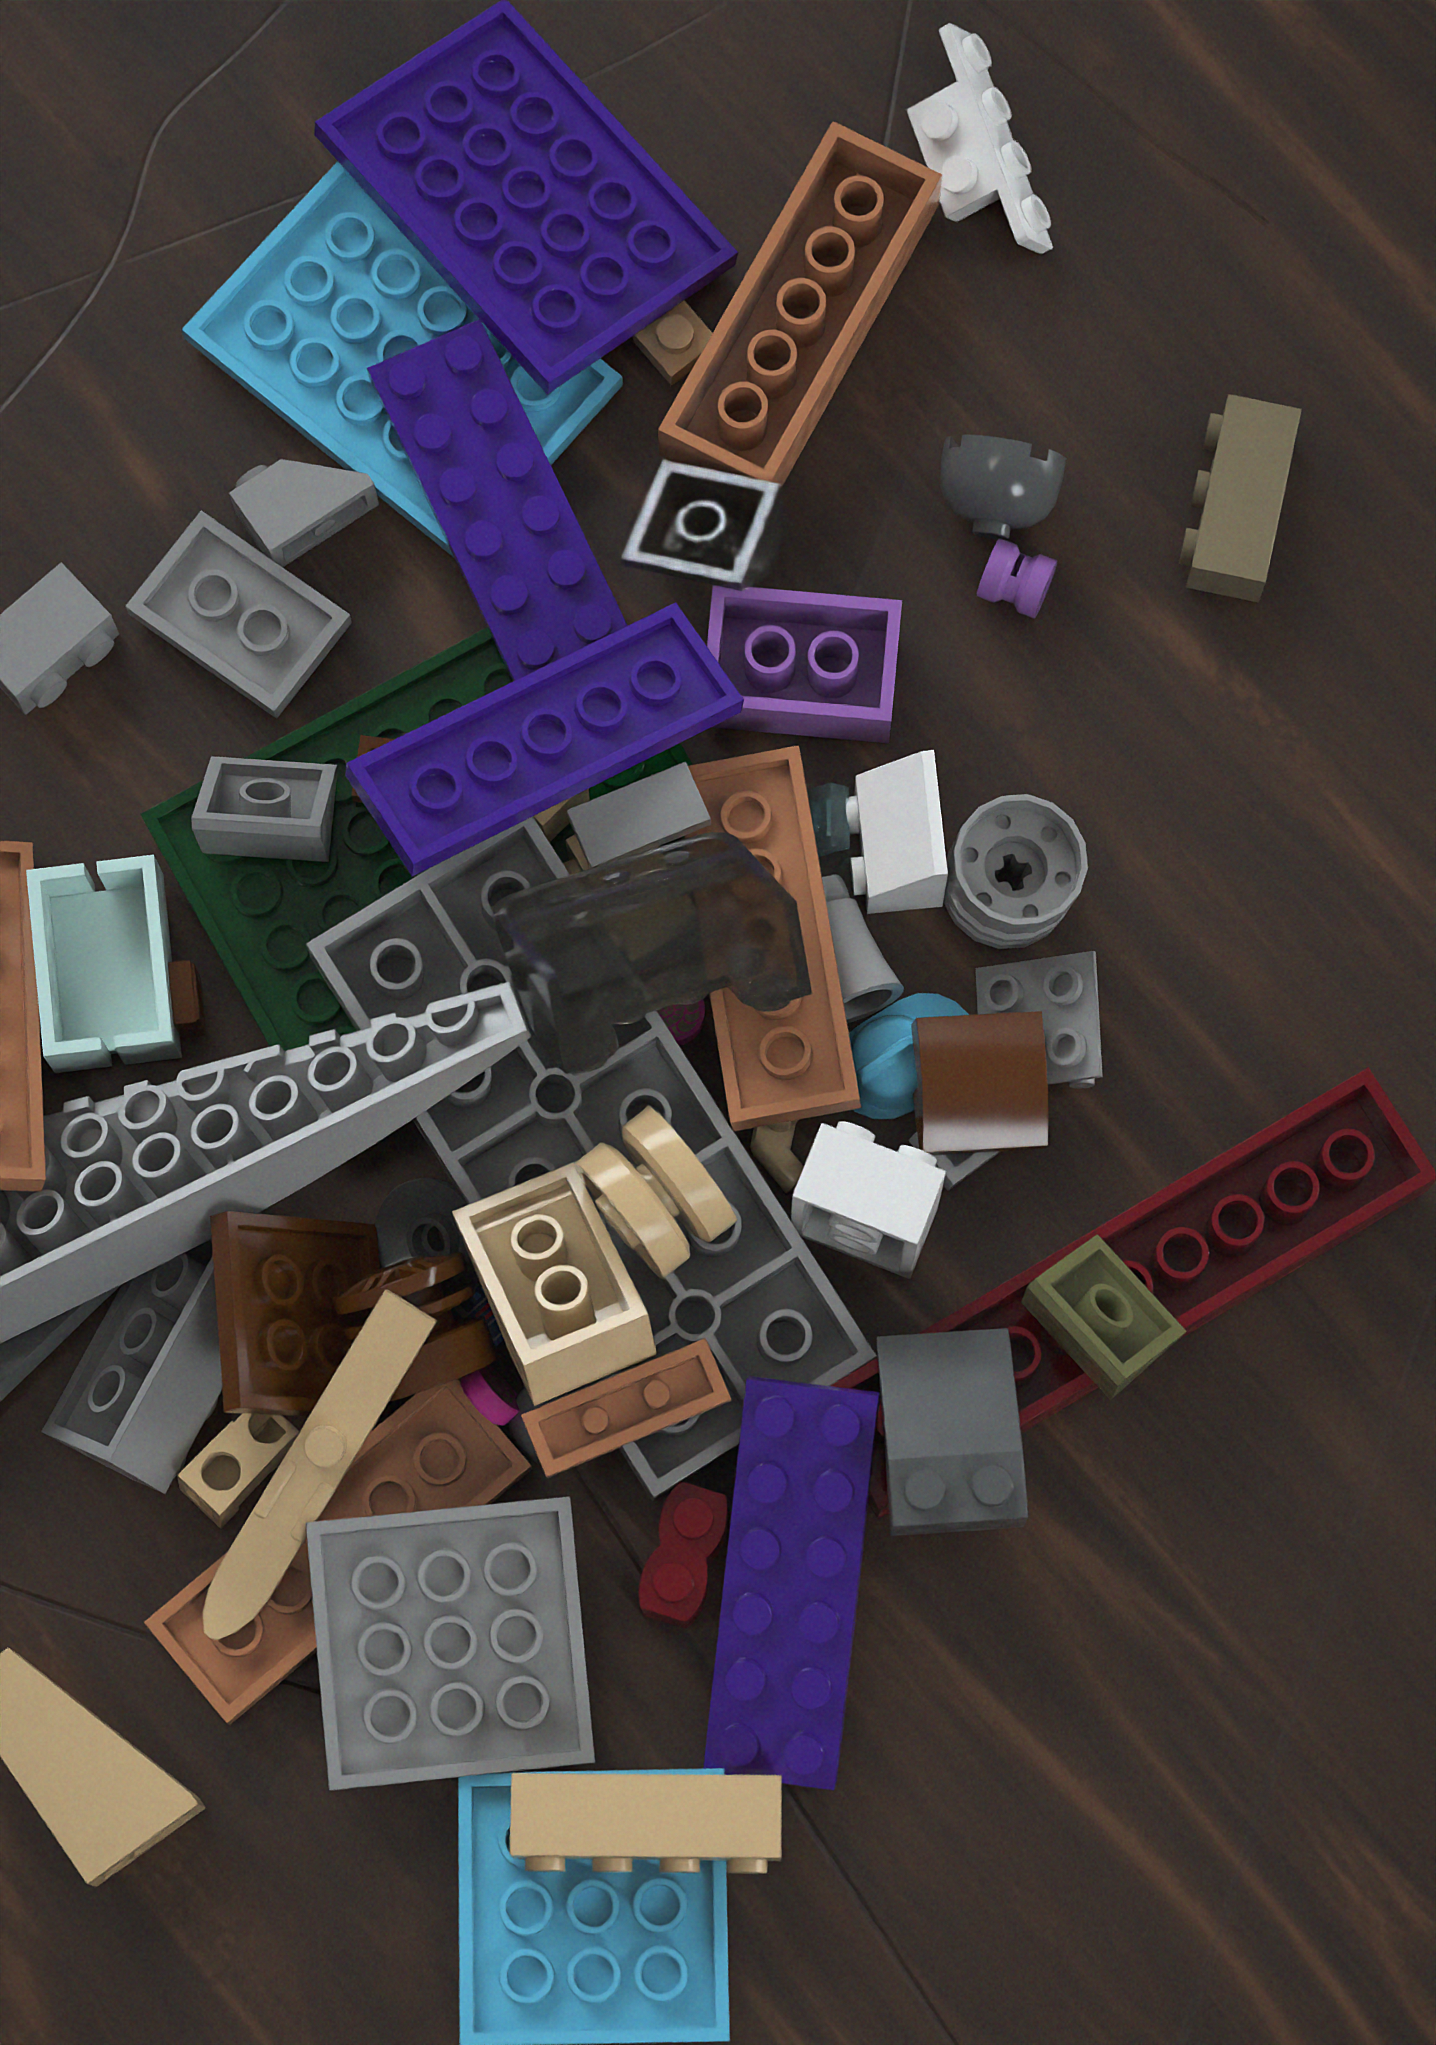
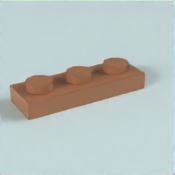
M704 1338L521 1415V1418L545 1476L548 1478L730 1402L731 1397L707 1340Z

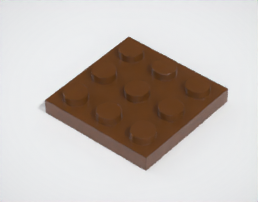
M233 1211L210 1216L224 1412L310 1416L355 1339H346L343 1329L369 1316L367 1308L347 1314H337L332 1298L350 1289L363 1279L365 1275L380 1269L377 1228L375 1224ZM390 1401L379 1418L391 1415Z

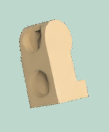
M243 1413L235 1422L231 1421L177 1475L179 1489L222 1529L239 1511V1505L268 1474L281 1464L300 1431L283 1415Z

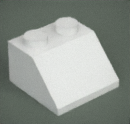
M934 750L920 751L856 775L854 796L844 797L847 835L859 834L861 857L850 858L853 895H865L867 914L943 907L948 870Z

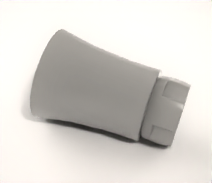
M833 874L822 877L846 1019L847 1023H851L870 1016L893 1003L903 993L904 987L884 959L865 923L856 900L850 898L841 876Z

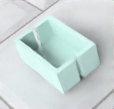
M154 854L96 861L97 874L106 889L105 891L95 892L94 881L84 863L26 870L43 1057L54 1073L112 1066L111 1054L115 1053L119 1054L125 1065L182 1058L180 1035L174 1026L168 969V962H172L164 874Z

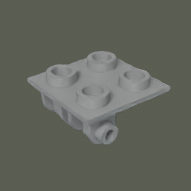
M1095 951L976 968L978 1014L1042 1011L1048 1084L1069 1082V1087L1090 1088L1095 1086V1078L1103 1077Z

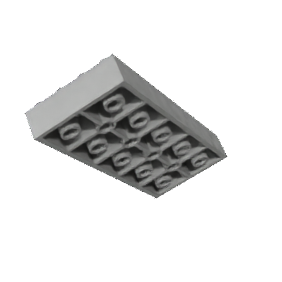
M533 817L427 869L306 943L312 961L356 1031L371 1028V1019L392 1013H396L399 1018H408L425 1013L427 1006L432 1002L509 982L513 987L532 1037L428 1110L412 1119L452 1184L459 1190L468 1205L574 1162L575 1164L576 1161L600 1143L613 1146L634 1168H637L638 1166L623 1143L622 1126L649 1106L657 1111L686 1143L732 1207L737 1218L736 1223L710 1243L698 1239L677 1217L674 1218L689 1243L690 1257L662 1279L654 1273L634 1249L629 1248L619 1237L597 1207L595 1198L587 1188L648 1313L657 1355L581 1386V1388L584 1389L706 1338L731 1397L730 1402L619 1448L652 1501L673 1489L681 1481L684 1482L739 1447L746 1379L749 1376L830 1386L876 1358L873 1349Z

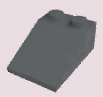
M1009 1329L876 1337L891 1536L1024 1527L1028 1519Z

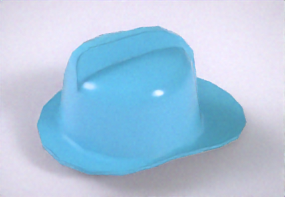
M917 993L898 1000L855 1027L849 1033L862 1108L854 1109V1111L871 1119H895L915 1110L913 1093L918 1088L911 1024L918 1017L969 1014L956 1001L942 995Z

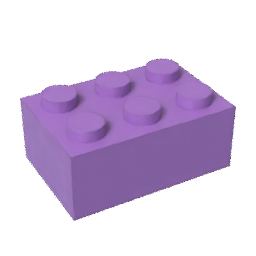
M713 584L707 647L743 697L744 703L741 713L712 728L889 743L902 600Z

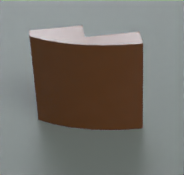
M1042 1011L918 1017L913 1021L911 1030L918 1088L913 1093L920 1150L930 1155L1045 1149L1048 1146V1079Z

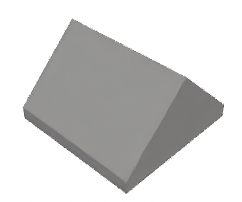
M211 756L192 815V831L202 853L329 862L337 765Z

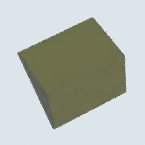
M1098 1234L1035 1278L1027 1286L1021 1302L1110 1400L1187 1332Z

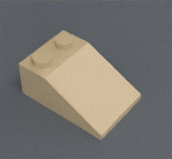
M574 1162L452 1211L455 1223L507 1348L534 1406L657 1355L648 1313L583 1180L575 1168Z

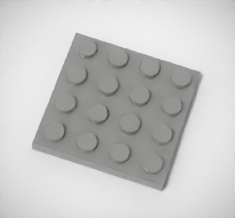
M570 1497L306 1523L329 1790L595 1762Z

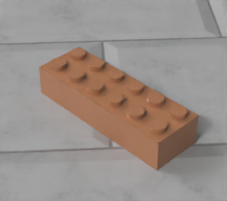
M832 121L658 429L659 456L769 511L936 212L940 202L942 174Z

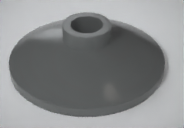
M417 1178L400 1184L386 1196L378 1210L375 1221L379 1262L382 1268L420 1255L442 1256L462 1252L467 1268L463 1272L441 1281L443 1289L464 1283H473L474 1288L480 1280L452 1214V1211L468 1205L456 1187L435 1178ZM439 1230L443 1235L445 1245L439 1239Z

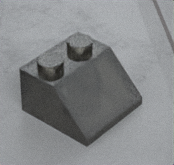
M662 460L622 555L623 566L738 591H744L768 579L788 531L781 484Z

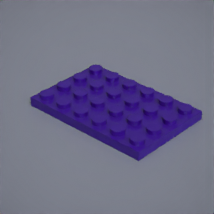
M501 0L315 121L314 135L547 395L736 265L738 251L508 0Z

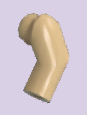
M798 1120L754 1127L750 1144L754 1157L786 1195L794 1192L804 1168L790 1150Z

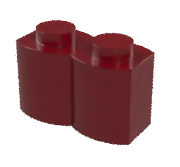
M681 1481L667 1497L659 1521L661 1545L656 1548L647 1560L640 1578L639 1601L643 1616L683 1629H688L699 1616L708 1591L707 1566L719 1553L727 1532L728 1512L727 1500L724 1494Z

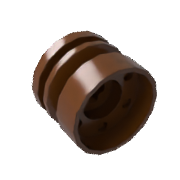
M462 1252L442 1256L420 1255L391 1264L365 1275L363 1279L350 1289L332 1298L337 1314H347L367 1308L370 1316L382 1294L388 1289L437 1320L389 1401L407 1397L453 1381L491 1364L499 1357L485 1317H466L454 1320L451 1309L465 1302L476 1293L473 1283H464L443 1289L441 1281L451 1278L467 1268ZM369 1316L346 1326L343 1329L346 1339H356Z

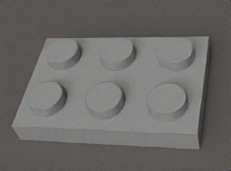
M203 511L199 512L125 606L128 614L276 719L352 623L349 613Z

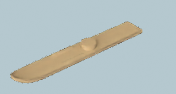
M388 1289L382 1294L218 1567L208 1589L203 1610L204 1633L209 1638L218 1640L236 1633L259 1613L272 1596L307 1538L306 1523L316 1522L435 1326L437 1320Z

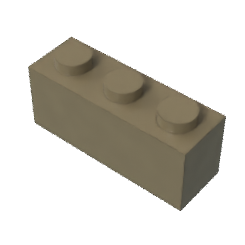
M1228 394L1223 414H1210L1203 450L1214 452L1210 472L1198 471L1191 501V507L1202 509L1198 530L1186 528L1178 563L1190 567L1186 588L1259 603L1269 570L1302 409Z

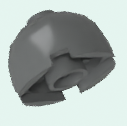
M962 435L959 447L954 439L949 436L945 438L940 487L945 503L953 513L962 519L974 523L972 529L974 535L998 540L1001 538L1008 540L1010 529L1031 528L1043 521L1053 509L1062 486L1066 458L1050 449L1048 450L1047 461L1030 457L1032 444L993 436Z

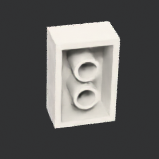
M839 1121L837 1127L834 1128L821 1123L792 1195L791 1222L803 1238L910 1279L938 1210L946 1171L935 1167L937 1159L920 1149L901 1145L898 1152L873 1143L875 1135L858 1125Z

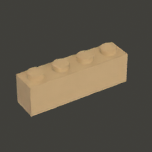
M511 1773L510 1856L513 1859H525V1871L564 1872L565 1859H592V1872H633V1860H660L659 1872L699 1873L700 1860H727V1873H767V1861H781V1775Z

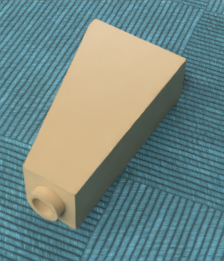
M10 1648L0 1653V1757L88 1885L99 1886L206 1808L198 1796L20 1654Z

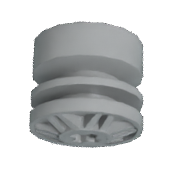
M1029 794L1000 796L978 807L962 825L947 854L948 877L943 903L954 924L974 941L998 949L1023 948L1047 937L1064 918L1080 894L1088 870L1086 843L1074 820L1053 802ZM1002 869H1006L1009 877H1021L1022 881L1015 891H1012L1009 882L1003 881L998 883L996 880Z

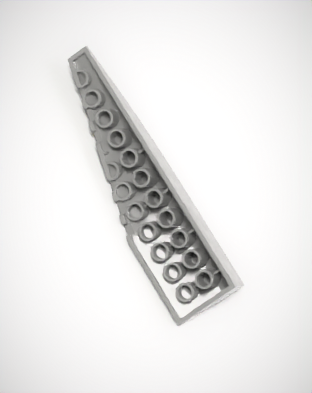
M506 982L432 1002L427 1006L425 1013L408 1018H399L396 1013L371 1019V1028L340 1036L335 1029L309 1036V1045L284 1051L278 1044L182 1070L179 1072L176 1081L158 1086L151 1085L148 1080L124 1086V1095L94 1103L89 1096L64 1102L62 1112L43 1116L46 1180L42 1192L0 1190V1344L212 1238L210 1216L225 1211L256 1214L377 1143L482 1073L532 1037L511 984Z

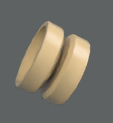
M648 1106L622 1126L623 1143L638 1166L637 1168H634L617 1149L604 1143L598 1144L576 1161L575 1168L595 1198L597 1207L625 1244L629 1248L634 1249L654 1273L663 1279L690 1257L689 1243L674 1220L675 1217L694 1236L709 1243L735 1224L737 1218L727 1199L694 1153L663 1117Z

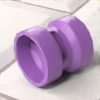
M999 538L989 557L976 595L992 603L1000 600L1014 604L1018 613L1035 619L1049 589L1058 561L1042 554L1034 557L1020 553L1016 544Z

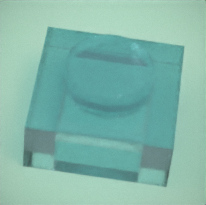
M830 782L808 789L818 856L822 857L850 848L849 820L846 816V805L849 802V787Z

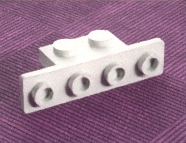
M949 23L940 28L939 33L957 82L907 109L927 167L942 174L940 203L945 217L958 222L990 203L1001 199L1017 243L1039 254H1043L1052 249V244L1046 230L1050 228L1051 220L1042 201L1033 194L1026 175L1031 172L1028 157L1023 148L1013 140L1006 122L1011 119L1008 103L1002 93L996 87H993L987 67L991 66V57L988 49L977 34H970Z

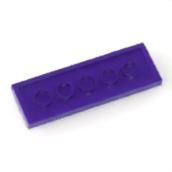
M480 319L367 368L369 379L512 681L628 626Z
M675 602L347 762L345 776L413 877L741 713L744 699Z
M749 1376L746 1379L703 1769L724 1768V1775H781V1783L828 1790H834L837 1785L880 1392Z

